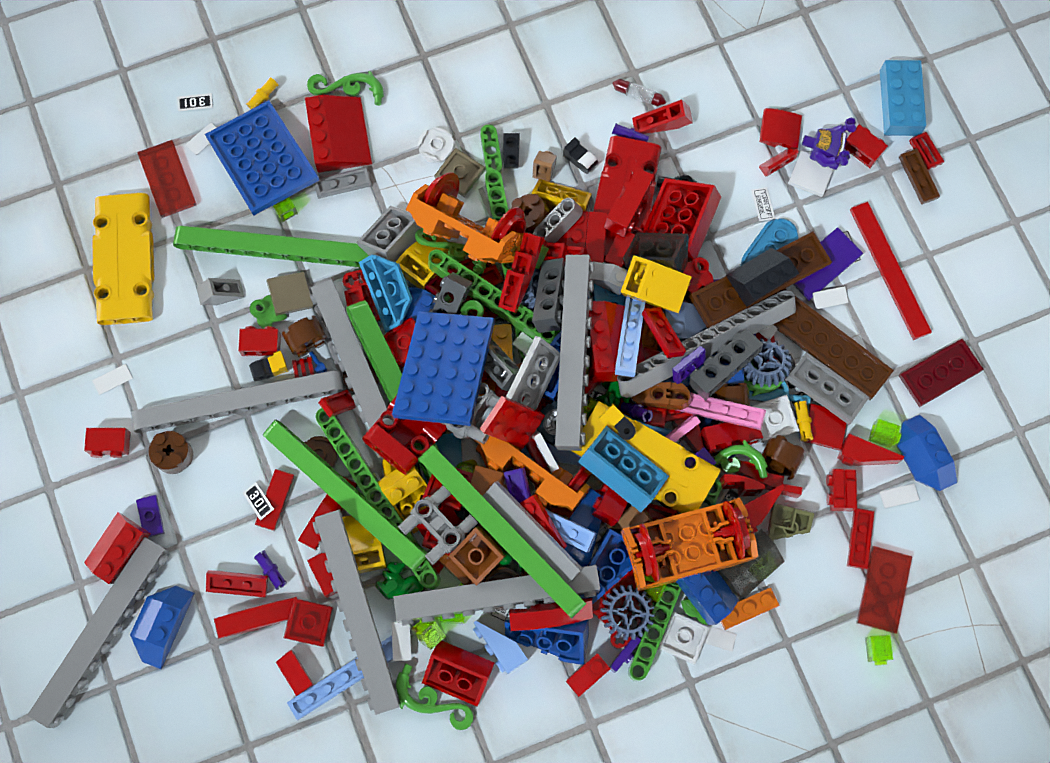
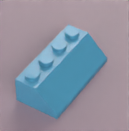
M607 426L578 461L640 512L652 502L669 477Z

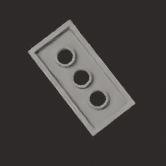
M535 336L506 397L536 410L560 361V352L541 337Z
M807 352L786 379L848 425L853 422L869 399L866 394ZM808 374H812L816 380L811 379ZM824 385L829 386L831 391L826 390ZM840 397H844L847 403L843 402Z

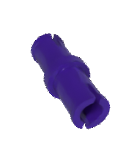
M615 123L612 134L645 142L649 139V136L634 131V128L631 127L629 129Z
M623 402L621 404V411L629 414L633 419L650 422L653 418L652 411L644 409L640 404H633L631 402Z
M264 550L262 554L259 552L255 555L254 559L261 566L263 574L268 576L275 589L279 590V586L280 588L284 587L287 581L284 580L278 571V566L273 564L266 551Z

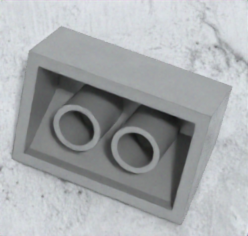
M390 205L357 241V245L369 256L375 254L396 262L405 250L416 242V231L422 227L416 224L410 212Z

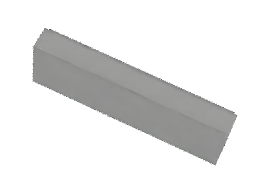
M367 167L319 178V181L314 183L318 199L372 186Z

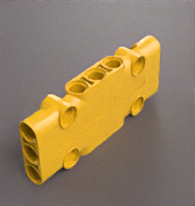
M146 193L98 196L95 198V218L93 219L95 235L92 238L97 324L116 325L152 321L154 241L151 231L152 222L150 220V196ZM145 220L144 223L138 224L139 221ZM107 223L105 227L101 228L102 224ZM142 290H147L144 295H140ZM109 293L106 298H102L103 294Z
M598 401L586 425L583 427V433L586 434L585 445H582V451L572 452L582 457L606 426L619 435L618 430L609 421L604 425L599 419L609 406ZM625 416L634 425L636 430L634 437L625 441L669 476L654 500L657 499L680 513L699 509L721 469L687 451L683 446L644 424ZM688 457L695 459V465L691 468L685 466V459ZM674 492L676 494L675 500L672 502L666 501V493Z

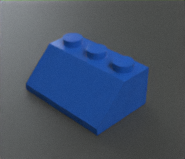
M711 570L676 581L708 625H717L733 611L739 601L717 571L713 572Z

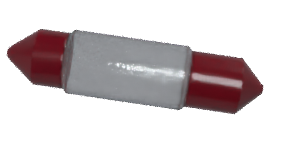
M623 79L615 80L612 83L615 91L626 94V96L657 107L666 104L663 95L652 89Z

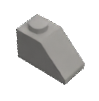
M594 262V273H591V280H593L594 284L620 295L628 271L614 264Z
M208 278L196 287L200 305H220L244 298L240 280Z

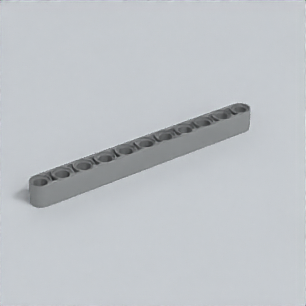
M790 290L781 291L682 341L681 343L686 352L681 357L667 358L664 352H661L637 364L635 377L618 375L617 380L621 396L626 398L633 397L672 377V368L680 363L683 357L691 354L699 346L705 349L707 359L718 353L722 345H728L737 332L742 333L747 328L752 334H755L796 312L794 292Z
M329 371L135 410L132 412L134 432H149L333 395L343 391L340 371Z

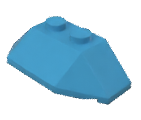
M372 254L360 261L359 264L384 330L389 332L402 324L412 302V296L400 265Z

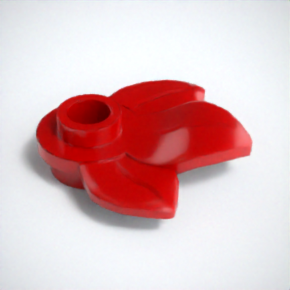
M702 257L693 259L691 263H684L678 270V272L692 277L687 289L690 293L698 291L701 286L705 287L713 283V275L709 272V263ZM697 264L701 266V270L697 268Z

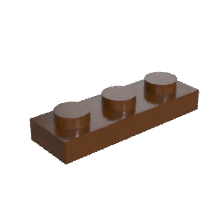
M914 149L899 156L900 162L921 205L937 200L940 194L918 150Z

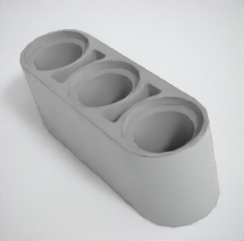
M565 198L535 228L533 234L544 237L547 242L556 243L582 216L583 210L581 206L572 198Z

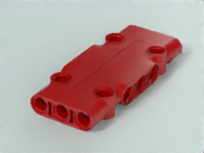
M612 136L609 140L604 168L601 172L593 212L607 213V216L617 197L620 196L624 189L625 181L629 180L633 166L644 171L651 170L653 172L651 174L654 177L649 190L651 196L647 204H642L643 211L639 218L635 217L634 222L636 223L630 232L637 235L636 237L639 239L650 215L661 146L655 143ZM613 162L616 166H610L609 163ZM606 229L603 262L616 236V233ZM634 241L623 266L630 267L633 255L640 257L642 245L638 241Z
M485 370L481 380L482 383H485L490 377ZM395 397L388 405V409L381 414L380 418L362 437V440L399 472L407 475L419 461L418 458L439 440L447 428L446 425L437 422L394 418L392 412L396 400ZM389 418L393 424L387 425L383 422V419ZM414 444H421L423 446V450H417L414 447Z

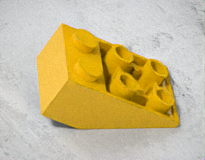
M423 237L428 241H432L429 237ZM439 237L436 242H448L444 238ZM416 241L405 250L396 263L400 265L405 279L417 288L425 289V285L437 276L428 267L429 253L433 250H441L447 254L448 249L421 245ZM435 258L432 262L438 264L441 260Z
M633 255L621 293L626 297L679 314L692 277Z
M416 466L407 475L402 474L396 469L378 481L383 494L403 520L411 515L410 512L415 507V504L419 500H423L422 497L428 485ZM428 506L421 507L419 512ZM415 526L411 531L413 533H416L419 530L417 526Z
M351 515L342 517L359 573L362 574L387 568L383 544Z

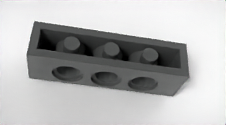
M564 258L546 260L541 264L532 322L539 333L561 330L566 263Z
M454 272L444 276L440 283L442 289L440 293L436 294L433 303H435L434 308L429 312L443 313L442 309H444L447 314L460 315L461 306L465 303L473 282ZM448 292L453 294L454 299L449 296Z
M747 328L742 333L737 332L728 345L724 344L720 347L717 355L714 357L710 356L704 362V366L701 369L696 368L690 374L689 385L706 401L761 352L763 343ZM740 349L743 353H737L734 350ZM726 361L729 363V365L725 366L722 365L720 362ZM712 373L715 377L709 378L706 374Z
M491 338L484 370L502 390L509 391L519 368Z

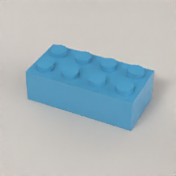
M885 60L880 69L884 135L917 136L922 134L926 128L921 60Z

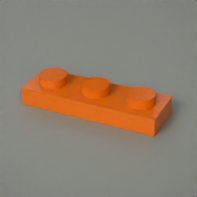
M770 587L737 602L733 611L720 622L724 630H727L780 605Z

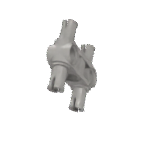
M481 382L471 426L463 425L462 427H457L458 425L442 424L446 425V428L453 432L457 438L470 437L485 444L489 435L484 434L475 426L488 407H495L500 397L496 396L487 384Z
M444 486L431 497L419 500L411 510V515L398 526L407 535L415 526L423 524L438 540V544L425 555L432 565L445 553H451L466 538L465 535L478 524L469 515L458 526H453L438 510V506L451 495ZM428 506L430 510L427 514L422 515L419 513L421 507ZM448 536H456V542L454 544L446 543Z

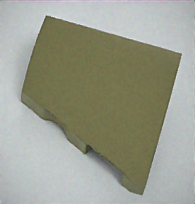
M774 503L770 515L767 541L773 542L774 540L793 537L797 534L810 533L814 513Z

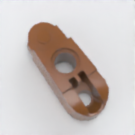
M660 382L631 397L635 403L646 408L651 406L671 410H683L692 401L691 393L684 384ZM657 393H664L662 398L655 399ZM679 395H682V396L684 397V399H676V398H677V396H679Z

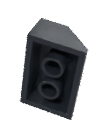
M770 248L728 273L726 277L745 306L748 307L788 283L800 273L789 257Z

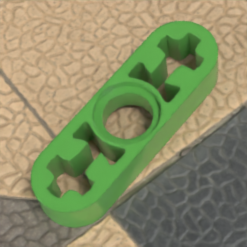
M484 125L481 128L480 138L485 170L488 172L493 169L491 167V160H494L495 167H497L496 170L501 173L502 160L497 130L493 125ZM487 131L491 134V141H488ZM488 147H494L496 149V153L489 154L486 152V149Z

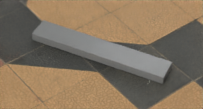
M498 481L494 482L483 497L553 570L569 584L583 568Z

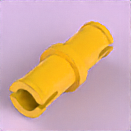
M270 77L260 89L256 90V94L246 105L253 109L269 99L268 96L279 86L278 83Z
M799 401V404L796 402L794 403L797 414L796 423L799 425L801 441L813 440L810 425L812 420L808 414L807 402Z

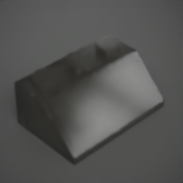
M636 233L622 259L627 270L634 255L683 273L688 260L689 236L688 234Z
M762 529L755 534L758 557L755 560L717 570L740 600H743L785 562L776 544Z

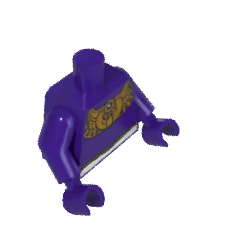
M853 117L846 119L844 126L841 124L833 128H820L817 130L815 137L804 135L801 145L811 148L809 156L811 160L816 161L822 167H830L837 170L839 164L846 166L850 159V153L844 151L847 137L845 131L854 132L856 130V121Z

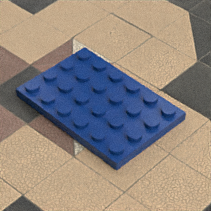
M269 100L205 134L253 216L319 181L318 175Z
M419 311L392 412L393 417L471 426L495 324L494 318Z

